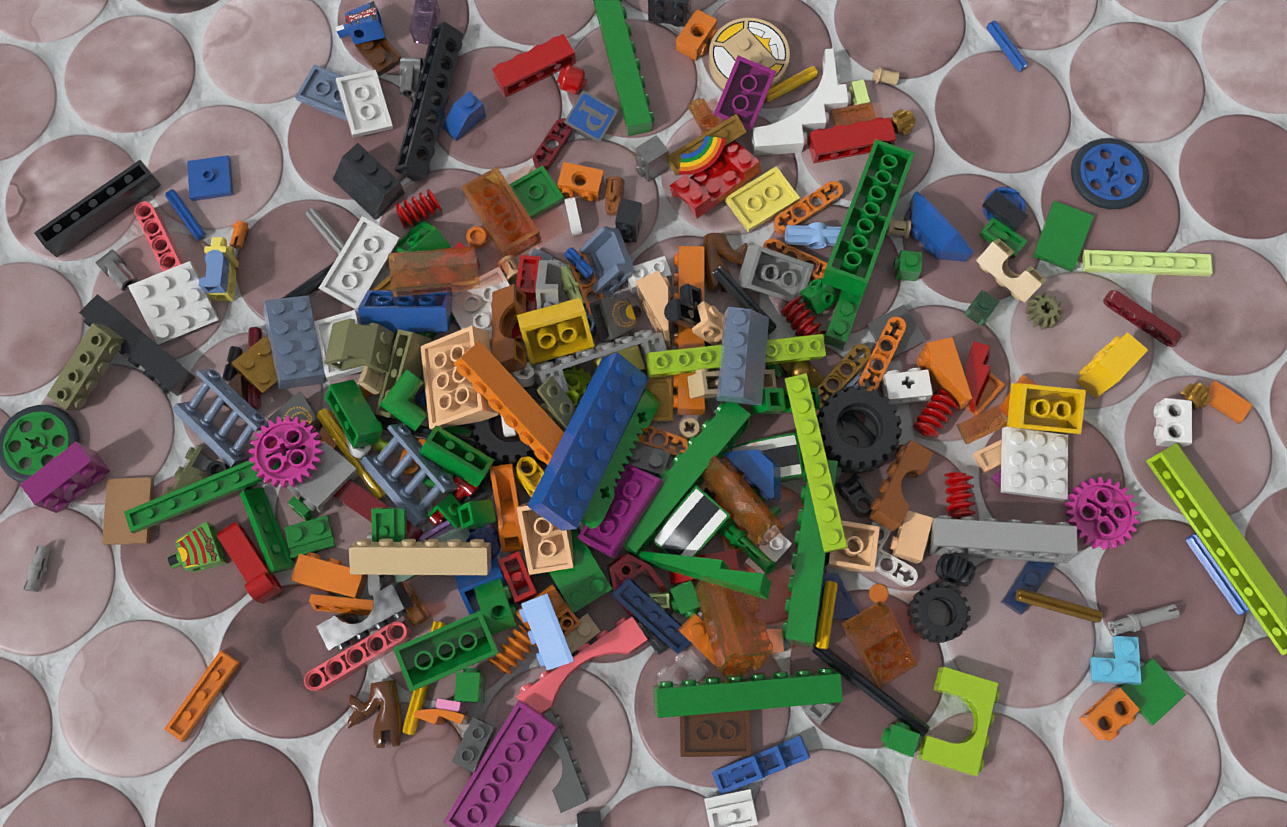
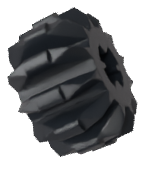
M946 553L942 554L937 561L935 573L945 582L959 587H967L974 579L976 567L966 558Z

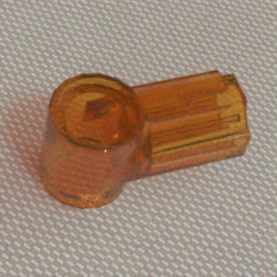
M695 99L688 106L690 113L701 130V135L711 130L707 127L714 128L719 125L718 117L713 115L705 99Z
M402 581L404 587H407L409 590L408 596L413 604L411 608L406 610L408 613L406 616L413 627L427 620L431 615L416 594L415 588Z

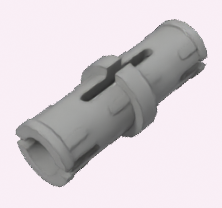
M42 545L36 546L32 564H29L27 568L29 573L23 587L24 590L39 592L43 575L48 570L46 565L52 548Z

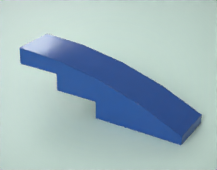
M800 735L712 772L720 795L811 757L803 737Z

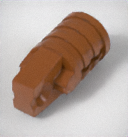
M611 176L606 179L605 209L609 216L617 215L621 198L624 195L625 180L621 177Z

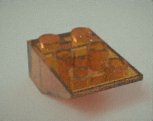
M881 601L842 623L851 644L879 688L917 666L893 611Z

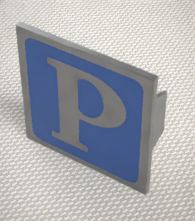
M583 90L565 119L564 124L573 128L576 133L584 138H590L600 143L619 110Z

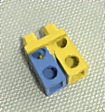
M212 237L211 246H205L204 249L206 254L205 262L207 264L206 277L199 278L198 286L212 301H234L235 268H238L239 262L234 257L233 247L227 245V240L224 237Z

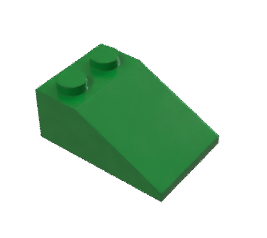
M577 529L571 530L574 568L549 572L573 613L612 590L611 585L586 544L577 538L579 536Z

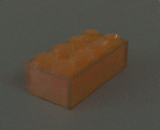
M498 167L461 186L465 199L503 258L508 255L516 257L542 242L539 230Z

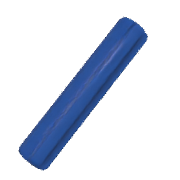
M996 20L990 22L986 29L1016 70L1021 72L1028 66L1027 61Z
M174 189L166 192L165 197L194 238L198 241L205 238L206 233Z

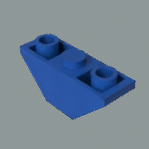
M756 449L732 451L725 454L730 460L729 465L738 472L741 470L745 474L744 479L752 486L756 484L761 489L759 493L766 500L780 501V466L765 452Z

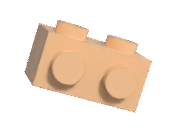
M908 510L902 525L898 527L897 536L892 537L890 549L893 550L892 556L915 564L920 563L923 559L933 518Z

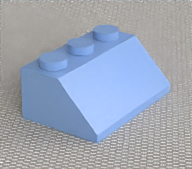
M548 593L522 603V609L519 612L523 622L528 621L531 630L528 631V635L532 645L537 643L540 652L536 653L540 666L545 665L546 669L550 670L573 662V656Z

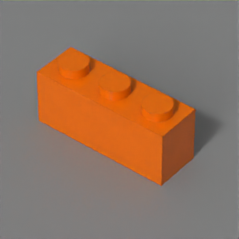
M308 552L307 556L299 554L290 579L291 581L349 598L361 599L368 574H350V566H342V561L329 558L327 562L320 560V555Z

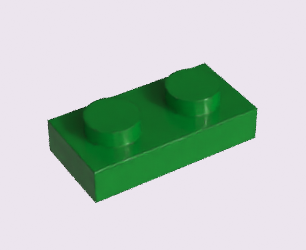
M994 217L991 218L979 234V236L990 243L999 238L1014 251L1010 256L1013 259L1028 241Z

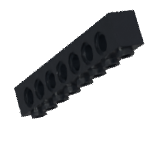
M445 21L433 27L395 167L396 172L413 181L426 178L430 172L429 165L435 153V142L440 134V123L444 118L445 104L449 99V89L454 80L453 73L458 64L459 51L463 45L462 39L464 34Z

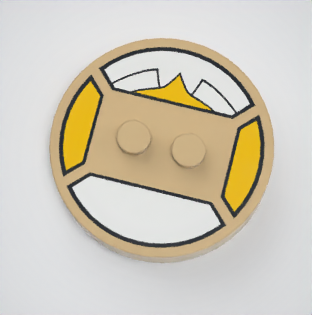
M757 18L736 19L725 24L714 35L709 49V69L713 79L724 89L736 58L739 55L776 71L770 86L771 88L782 82L786 75L790 58L789 45L782 32L765 20Z

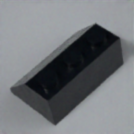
M359 143L342 156L333 177V181L374 220L405 193L400 181Z

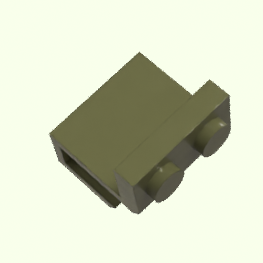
M346 319L333 323L325 364L340 371L365 365L381 374L387 372L394 332L376 323L367 325L355 324L356 319Z

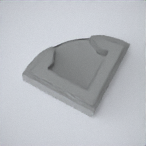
M830 703L805 705L802 710L820 725L835 706Z

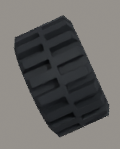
M944 583L931 584L919 590L913 596V600L908 605L910 610L907 613L911 617L909 624H913L915 627L913 631L916 634L919 633L921 635L920 638L923 640L928 639L932 643H944L963 634L962 631L967 629L968 625L966 623L971 618L968 612L971 609L970 606H966L965 602L968 600L966 597L962 598L960 596L962 592L959 589L954 590V586L950 584L947 586ZM931 601H941L949 609L950 619L946 626H937L930 620L927 609Z

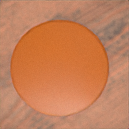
M875 584L869 589V597L874 603L881 604L887 600L888 590L881 584Z

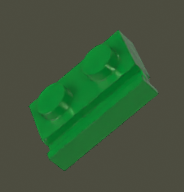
M374 507L371 509L372 542H379L381 539H393V542H402V540L407 539L406 508Z
M328 515L284 527L291 559L298 558L299 554L307 556L308 552L317 553L336 547Z

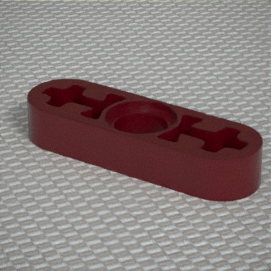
M560 118L554 123L533 155V163L536 169L543 165L546 171L549 170L571 137L573 128L564 124L566 118ZM567 126V130H563L560 134V127L564 128ZM550 141H556L559 145L555 149H550L547 144ZM545 157L546 163L542 162L541 164H539V159L543 160Z

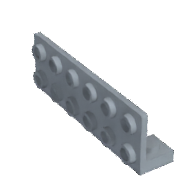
M644 329L634 332L633 336L627 337L626 335L615 338V343L603 342L595 345L596 349H585L575 352V356L564 355L557 357L554 363H547L545 361L535 364V369L533 370L534 375L540 377L541 384L548 377L553 376L563 391L566 392L569 390L562 370L564 368L638 344L642 346L645 360L649 352L667 351L662 332H654V329Z

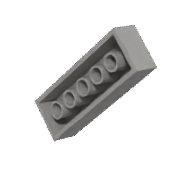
M942 515L934 518L931 524L929 555L942 556V554L952 553L956 556L970 558L1068 563L1077 555V526H1069V523L1066 522L1046 525L1044 521H1032L1031 524H1027L1015 519L1008 520V522H998V519L995 518L975 521L973 517H962L961 520L951 519V516Z

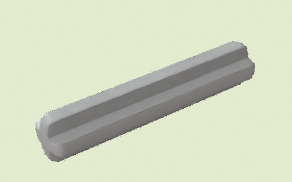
M310 208L306 212V216L339 255L345 245L344 242L315 208Z

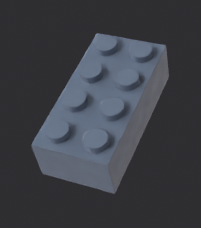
M309 296L264 300L263 312L279 390L323 384L325 372Z

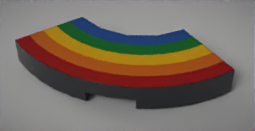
M705 136L703 144L696 151L682 154L679 175L696 174L710 167L720 156L726 138Z

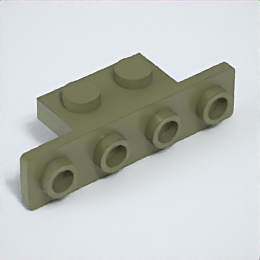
M550 376L537 389V392L545 401L540 407L565 432L577 408L556 379Z
M196 445L194 448H189L185 455L187 461L184 467L179 466L173 477L176 481L172 487L168 486L163 495L208 477L206 473L192 467L203 448L202 446ZM190 510V511L186 512L185 514L191 515V513L193 512V510Z

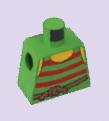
M209 522L199 525L177 539L175 544L178 552L167 557L172 569L183 565V568L191 573L228 564L221 542L217 537L215 525Z

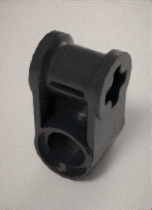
M852 474V478L843 483H837L836 488L853 514L859 518H864L872 511L870 506L874 500L865 488L861 478L857 474ZM857 502H865L868 505V509H860Z

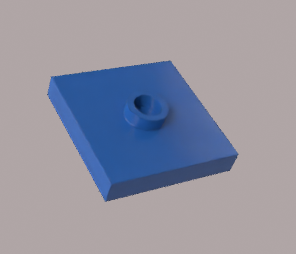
M228 155L187 161L189 198L191 201L233 195L231 162Z

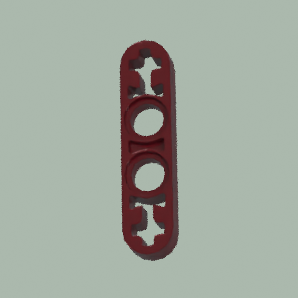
M1110 290L1103 299L1105 306L1164 345L1175 347L1180 341L1182 335L1177 329L1122 293Z

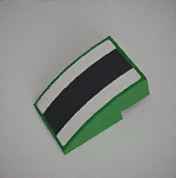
M797 433L754 440L735 445L730 449L731 452L756 449L765 452L780 466L781 482L800 480L804 477ZM734 469L735 477L738 475L748 488L758 487L756 484L754 486L749 484L744 479L745 474L741 470L738 472Z
M695 486L664 522L651 541L666 554L697 557L727 523L731 515L699 487Z

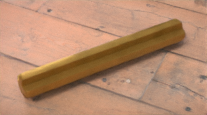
M1018 589L1016 591L1015 599L1017 601L1095 623H1100L1103 614L1099 610L1025 589Z

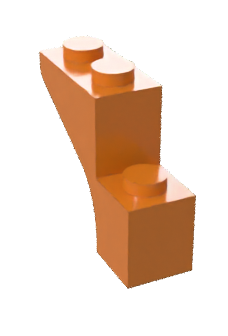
M506 464L490 467L502 552L522 550L524 545L517 513V507L520 506V498L513 465Z

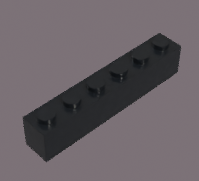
M138 160L38 229L34 234L55 257H59L157 189L161 184L141 160Z
M98 294L79 312L85 317L83 322L90 327L92 323L106 325L125 340L121 345L119 353L121 355L128 354L130 356L128 361L136 368L143 367L145 369L143 374L150 380L154 381L157 379L160 382L158 387L165 393L169 394L172 392L178 396L196 378Z

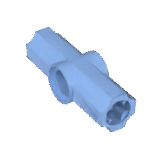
M821 222L811 223L808 226L787 225L785 228L786 245H808L811 249L835 246L841 227L826 226L825 223Z

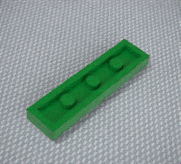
M264 488L243 490L240 496L270 574L291 570L294 564L290 558Z

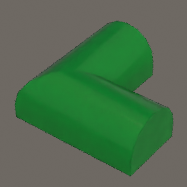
M405 370L379 405L413 431H416L428 416V413L411 400L424 382L410 371Z

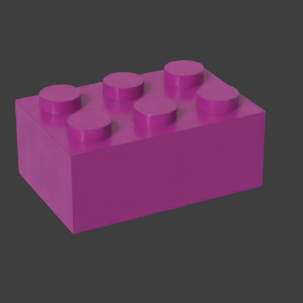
M738 55L714 115L727 120L737 114L744 128L752 131L776 71Z
M75 442L25 480L20 486L34 505L57 513L65 510L75 498L84 495L93 484L102 481L111 470L96 451Z

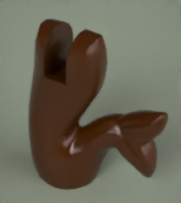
M709 233L703 239L706 281L709 291L713 292L718 287V280L714 277L713 271L719 266H723L730 274L729 268L721 256L742 268L748 249L747 243H744L737 250H734L730 246L726 234ZM720 283L721 291L726 292V288Z
M396 680L371 683L369 699L365 703L357 697L350 695L349 703L353 713L348 719L347 727L351 728L360 723L367 716L373 714L381 705L373 729L374 745L376 748H385L384 730H390L392 746H400L402 717Z

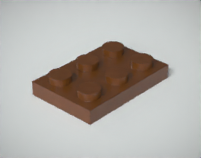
M750 710L680 716L681 757L751 756Z

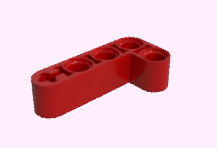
M234 521L217 533L221 544L247 583L244 586L252 599L264 604L283 591L281 584L274 574H270L266 561L238 521Z

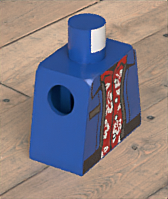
M374 1L345 13L346 24L336 27L340 39L351 36L354 44L385 37L382 18Z

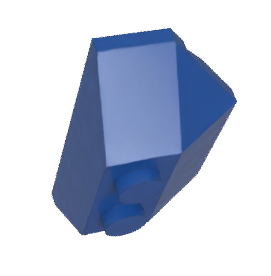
M916 191L909 203L911 236L919 240L924 245L926 252L933 255L936 259L968 261L974 250L968 246L965 239L925 197Z

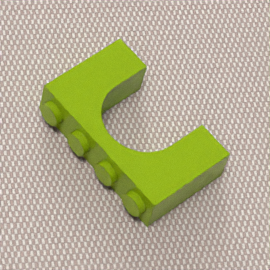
M947 667L938 668L933 690L964 701L972 712L973 728L969 736L959 743H950L930 736L922 737L917 759L971 776H978V772L981 773L984 766L983 750L987 749L989 744L988 728L992 726L994 721L993 705L999 699L1000 690L997 689L998 683Z

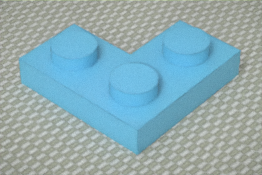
M1114 636L1112 638L1114 658H1090L1091 682L1141 684L1138 637Z

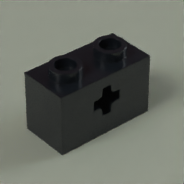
M621 198L615 226L619 228L625 243H637L642 224V203Z

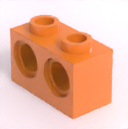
M1120 687L1111 688L1079 719L1097 740L1111 741L1119 735L1118 729L1123 725H1129L1136 719L1135 714L1140 709ZM1117 702L1122 705L1123 710L1121 714H1118L1116 711ZM1101 717L1106 721L1105 729H1101L1099 726V719Z

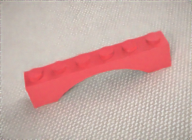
M625 616L615 623V629L610 632L606 629L597 635L596 642L591 645L586 643L578 648V654L573 657V662L559 666L554 671L546 670L538 676L540 678L538 682L533 685L529 682L520 688L519 691L521 693L517 695V698L524 701L540 714H544L554 706L556 696L566 679L582 664L603 655L630 654L645 644L648 639L634 618L627 619Z

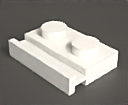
M750 789L704 798L710 827H749L758 825Z

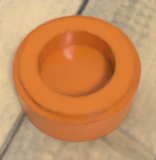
M474 226L467 231L466 239L471 247L481 248L486 245L488 236L484 228Z

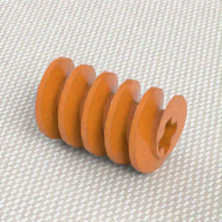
M521 626V631L512 630L515 638L506 637L509 645L500 644L502 652L498 651L499 654L495 655L496 659L488 658L503 674L512 675L513 671L510 666L518 668L517 659L525 661L523 652L532 653L529 647L532 643L528 632Z

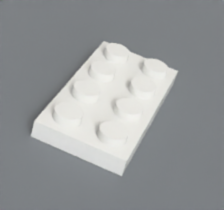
M362 216L319 289L358 310L367 290H370L400 238Z

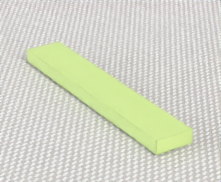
M1084 250L1082 252L1083 272L1211 276L1213 274L1211 254Z

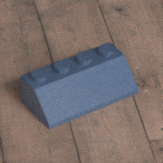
M728 306L724 313L717 401L762 405L769 317L752 309Z

